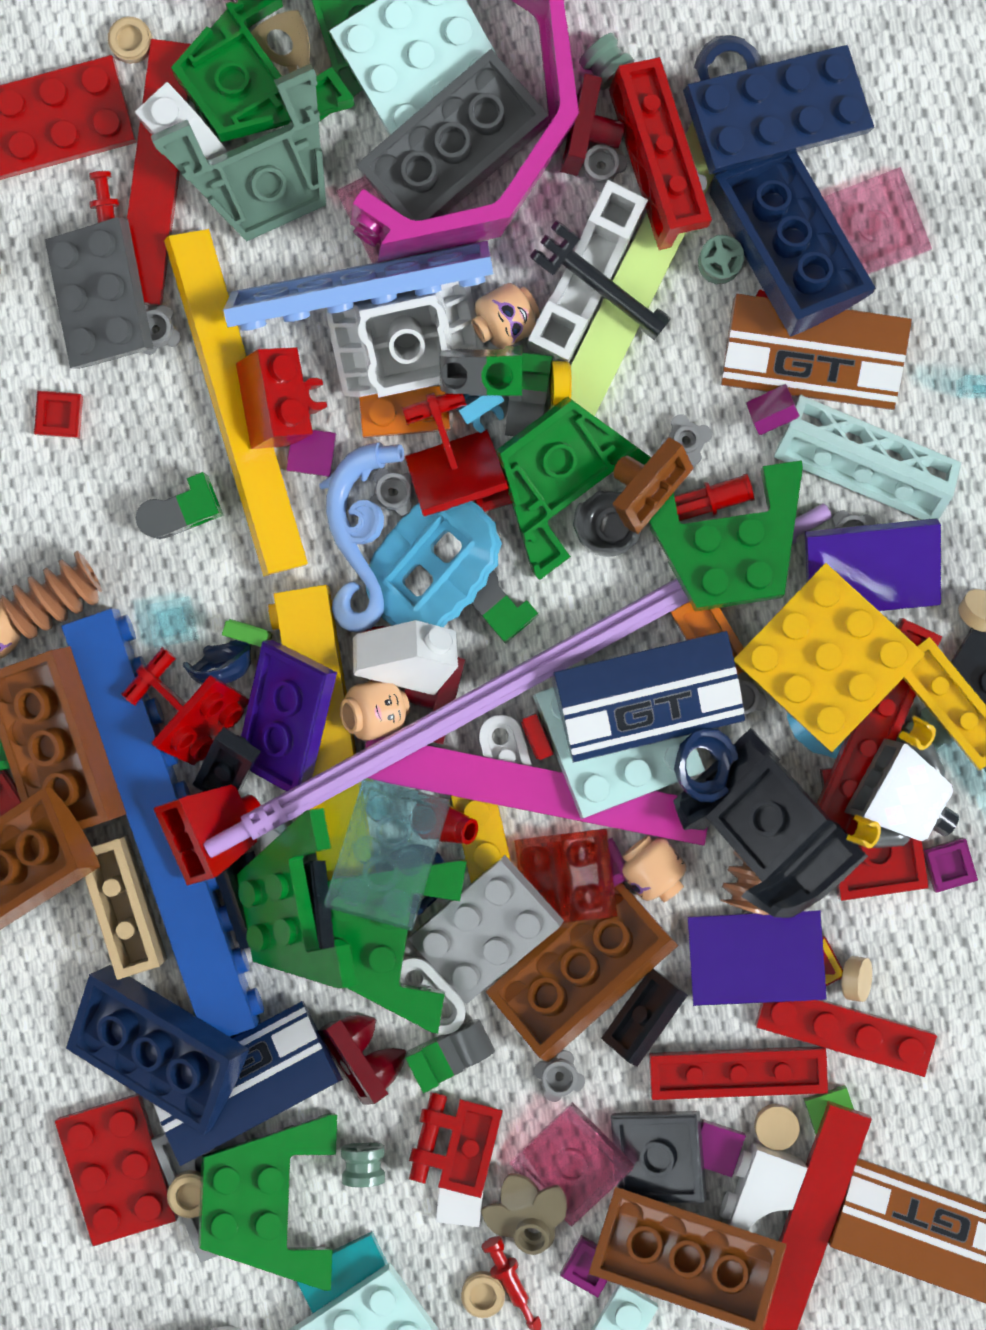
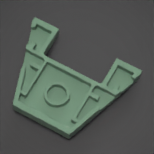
M311 63L274 80L291 119L290 124L211 160L206 159L188 119L151 135L155 148L176 166L184 178L190 181L207 198L216 211L246 241L326 206L323 155L319 134L320 116L316 95L317 77Z

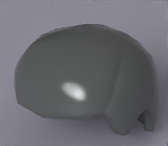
M597 491L585 502L579 503L576 507L573 527L580 543L595 555L603 557L621 555L633 547L641 537L642 530L639 534H636L624 526L612 504L621 492ZM608 516L604 531H602V521Z

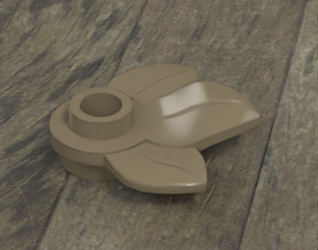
M510 1173L506 1176L501 1186V1203L486 1205L482 1208L481 1212L486 1225L492 1232L499 1236L513 1238L519 1250L526 1254L537 1255L552 1245L556 1233L555 1227L566 1217L567 1201L564 1191L559 1185H552L539 1191L537 1185L528 1177ZM527 1228H533L540 1232L532 1233Z

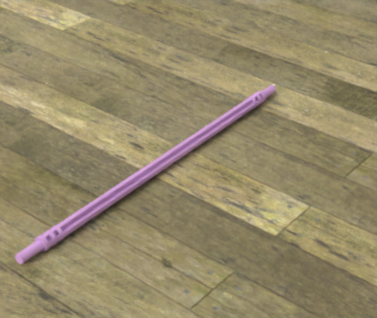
M824 503L795 519L792 545L796 543V538L804 534L805 531H809L832 518L830 510ZM677 578L241 816V822L208 839L203 844L210 858H213L249 837L253 840L261 837L303 812L310 810L545 681L554 672L567 669L689 602Z

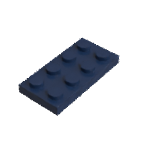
M848 44L691 83L683 90L709 174L868 134L875 128Z

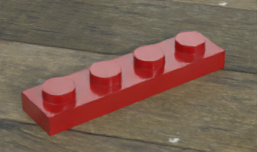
M825 1000L761 1003L755 1022L756 1028L922 1077L926 1076L937 1034Z
M820 1046L649 1053L652 1100L828 1093L826 1048Z

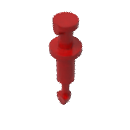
M111 171L89 173L90 180L94 181L97 200L89 202V207L96 209L98 223L115 218L114 207L119 206V200L110 199L108 179L112 178Z
M501 1236L487 1239L481 1245L484 1253L490 1254L495 1264L490 1270L492 1278L501 1280L513 1306L521 1309L527 1321V1327L530 1330H540L542 1326L539 1316L533 1318L527 1306L529 1297L515 1271L519 1266L516 1258H506L503 1252L504 1244Z

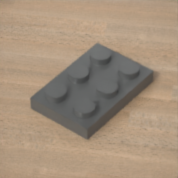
M116 217L45 239L70 368H85L154 349L128 219Z

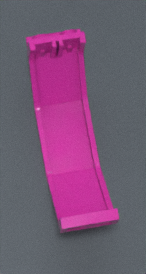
M512 0L530 12L536 18L539 25L549 126L501 198L490 205L422 221H414L404 217L368 191L362 189L352 204L350 224L355 227L354 234L362 241L373 247L377 243L381 245L377 263L502 236L567 138L579 114L564 0Z

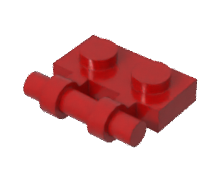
M431 1092L427 1109H422L419 1122L423 1123L417 1148H412L409 1161L413 1163L408 1180L426 1184L429 1168H438L442 1170L439 1188L481 1199L503 1110L460 1099L455 1117L444 1114L448 1097ZM440 1128L452 1130L446 1156L433 1153Z

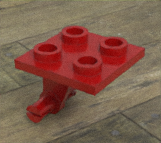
M435 393L426 395L427 400L402 407L407 425L433 416L443 444L405 456L423 517L509 489L488 429H485L482 433L476 432L452 441L448 439L441 413L467 406L463 394L445 393L435 396Z
M161 647L159 652L146 666L143 664L139 666L136 670L137 677L121 695L136 706L151 687H154L176 708L178 713L151 743L157 749L194 766L198 761L205 759L215 737L223 727L227 729L239 722L244 714L245 707L249 703V698L210 675L193 696L185 702L159 678L173 661L177 659L166 648Z

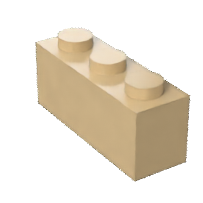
M129 835L91 846L101 867L85 876V881L116 979L119 980L161 966L168 958Z

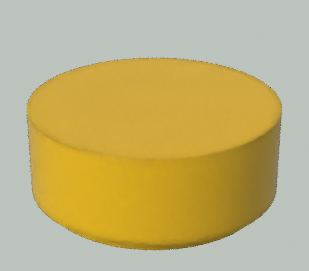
M566 361L551 362L550 395L551 404L555 406L567 397L571 399V365Z

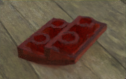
M607 829L514 840L518 870L564 920L563 923L618 917Z

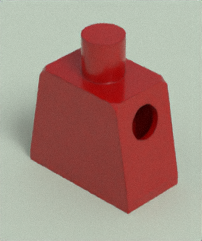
M228 785L182 797L153 808L187 886L217 877L257 843V839L253 840L249 837L213 858H210L203 845L208 839L241 822V816L261 806L256 797L250 794L240 797L237 788L233 785Z

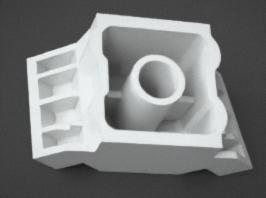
M459 282L441 285V291L429 295L417 296L415 291L412 290L397 293L398 299L389 303L375 305L371 304V299L353 302L354 307L352 309L339 313H328L327 308H325L343 396L363 397L378 394L379 398L439 385V354L441 352L451 349H484L482 341L475 333L471 322L476 317L471 287H460Z

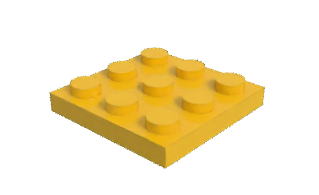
M825 563L734 658L735 664L832 753L926 654Z

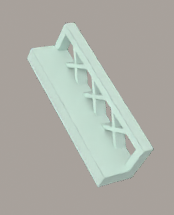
M803 395L799 396L795 406L800 417L789 422L778 444L774 458L786 463L802 460L803 470L921 520L934 518L939 520L954 496L961 462ZM803 413L819 419L823 426L818 427L801 420ZM849 432L859 436L863 443L858 444L849 440L845 433ZM890 449L899 453L904 460L898 461L891 458L885 450ZM930 466L947 473L945 480L930 474L926 467Z

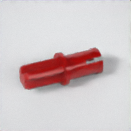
M747 473L713 485L704 482L703 488L674 496L679 521L710 512L715 516L718 515L717 510L755 500Z

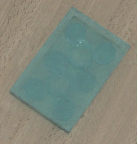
M369 778L364 779L324 902L325 907L413 931L450 807V800Z

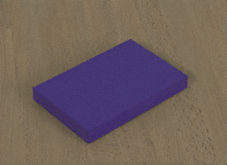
M938 518L805 531L806 583L827 563L878 611L941 605V523Z
M274 640L262 641L241 736L261 751L251 772L287 792L313 777L337 672Z
M821 910L802 911L791 918L760 914L688 917L693 1006L827 1000Z

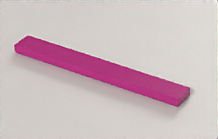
M386 737L366 741L365 748ZM427 745L366 778L705 846L708 827L705 830H684L673 801L677 795L657 791L581 819L562 772Z

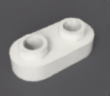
M499 714L487 718L482 723L478 733V740L483 757L532 766L522 729L515 719ZM497 728H504L508 732V740L502 745H497L492 740V733Z
M419 956L404 958L400 977L402 984L414 986L407 982L406 975L408 972L416 970L423 977V981L416 985V987L445 991L443 1003H448L452 1007V1014L446 1018L441 1017L438 1034L447 1035L458 1030L465 1019V1002L425 958Z

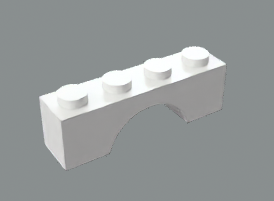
M608 180L587 221L575 252L611 279L645 212L648 199ZM566 268L528 339V349L540 355L552 356V361H566L569 363L602 295Z
M752 1141L749 1152L742 1150L734 1171V1175L738 1176L739 1180L734 1193L727 1191L723 1198L719 1216L724 1218L723 1223L748 1231L757 1220L769 1213L793 1210L808 1169L803 1159L780 1150H771L761 1143ZM695 1311L698 1318L731 1330H749Z

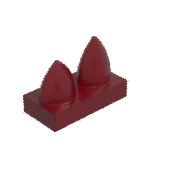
M354 1015L331 1021L318 1031L330 1055L363 1105L376 1104L389 1094L386 1089L400 1073L407 1052L405 1049L386 1048L364 1056L362 1052L367 1048L373 1037L376 1019L366 1015Z

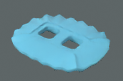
M470 501L446 511L423 517L420 504L417 503L385 537L382 544L374 552L369 567L376 576L382 590L384 612L381 617L387 623L393 626L417 620L445 627L449 621L459 617L464 607L474 602L477 592L486 586L489 574L498 566V553L502 545L496 531V523L479 505ZM450 532L461 542L462 548L451 562L445 563L434 553V546L445 533ZM417 566H422L433 577L432 584L421 596H416L405 585L406 578ZM366 587V592L370 600V593Z

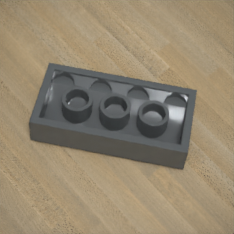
M490 49L356 165L384 202L404 217L414 221H422L443 216L548 127L549 114L495 52Z

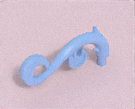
M381 442L359 447L349 453L330 477L319 484L320 489H328L326 514L335 544L362 579L370 593L369 605L365 611L360 613L354 612L351 607V598L356 591L360 590V585L355 582H349L336 593L332 601L334 619L340 627L350 632H364L371 629L380 620L384 612V599L381 587L357 544L373 542L380 536L384 526V514L381 507L372 501L359 500L352 504L348 510L350 515L359 517L358 524L355 527H351L346 514L349 492L353 484L360 477L361 481H366L372 470L384 468L386 463L403 462L404 449L401 444L383 446Z

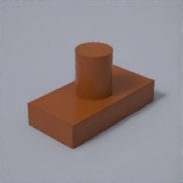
M669 437L645 465L630 456L622 457L615 465L613 471L614 478L627 487L612 504L624 526L636 534L640 533L694 469L682 444Z

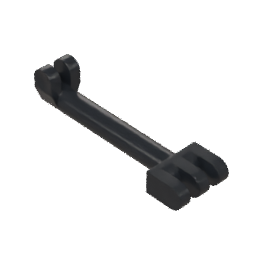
M556 220L551 228L557 235L564 238L562 243H557L545 234L540 243L549 249L553 255L549 259L544 253L534 249L530 258L552 275H555L562 265L642 326L641 331L655 340L671 318L659 308L654 312L650 311L573 251L581 238Z

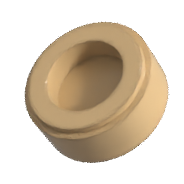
M123 17L113 23L108 33V44L113 54L120 61L134 64L143 61L149 56L150 43L153 36L145 22L136 17Z
M981 589L970 590L959 604V614L968 626L977 631L986 632V591Z
M851 956L843 968L842 993L847 1000L865 1002L869 996L872 984V964L869 958Z
M770 1104L765 1106L758 1112L754 1121V1129L759 1141L771 1150L787 1149L795 1143L799 1136L800 1126L798 1119L793 1111L785 1105Z
M195 1170L184 1171L177 1175L170 1184L167 1200L170 1208L177 1215L184 1218L199 1216L201 1172Z
M475 1272L463 1283L461 1292L462 1304L467 1312L475 1317L488 1318L494 1316L501 1310L504 1304L505 1288L500 1279L492 1278L490 1272Z

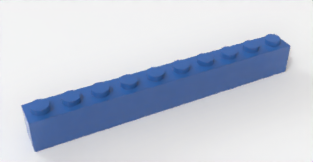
M111 608L62 625L68 647H71L126 811L128 822L195 1016L227 1036L256 1028L261 1021L259 1014L264 1013L262 999L256 987L249 988L244 974L250 971L249 962L244 949L240 950V947L235 948L230 931L234 930L226 906H221L216 890L219 889L216 877L187 886L153 809L158 805L189 796L191 793L187 783L184 780L178 782L173 765L178 764V758L157 749L151 743L161 732L159 724L164 722L163 712L157 698L150 699L148 692H146L137 702V705L134 706L121 695L137 677L136 670L141 664L146 666L142 656L135 657L130 641L136 639L132 622L127 614L121 616L119 609Z

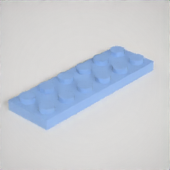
M488 240L232 291L223 309L227 327L239 325L241 331H248L265 326L267 319L282 316L284 322L299 321L310 316L309 311L327 308L328 313H339L352 309L354 307L353 302L371 299V304H384L398 299L397 293L414 290L417 296L429 295L441 291V285L459 282L460 287L475 286L486 281L485 276L493 275Z

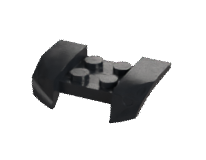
M750 728L733 744L738 753V760L734 761L731 765L726 784L729 791L724 797L713 802H702L683 791L673 801L684 830H705L712 824L762 881L748 889L741 897L773 917L791 918L826 897L868 856L858 844L846 839L848 833L825 814L779 763L780 758ZM718 760L695 781L702 783L714 780L718 772Z

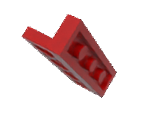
M658 57L618 66L610 85L609 93L618 121L625 122L624 142L641 196L648 199L646 211L658 250L672 247L678 234L708 227L712 218L661 58Z

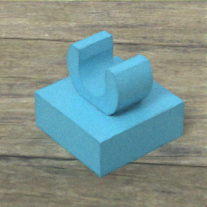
M463 394L467 406L456 408V411L466 424L471 423L480 433L485 431L484 426L480 422L481 415L491 410L499 420L504 418V411L499 406L504 401L502 396H469V394Z

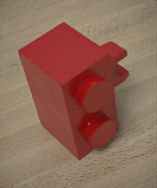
M297 347L257 349L236 363L251 449L287 447L313 434L310 414H316L325 409L327 403L313 401L310 398L309 390L322 386L323 380L310 378L303 381Z

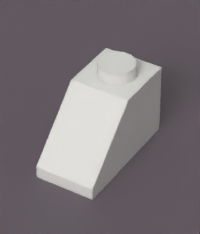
M168 82L135 111L139 120L152 135L188 119L203 154L208 160L228 152L199 115Z
M414 620L359 633L353 638V675L383 683H392L399 687L435 695L458 667L455 630Z

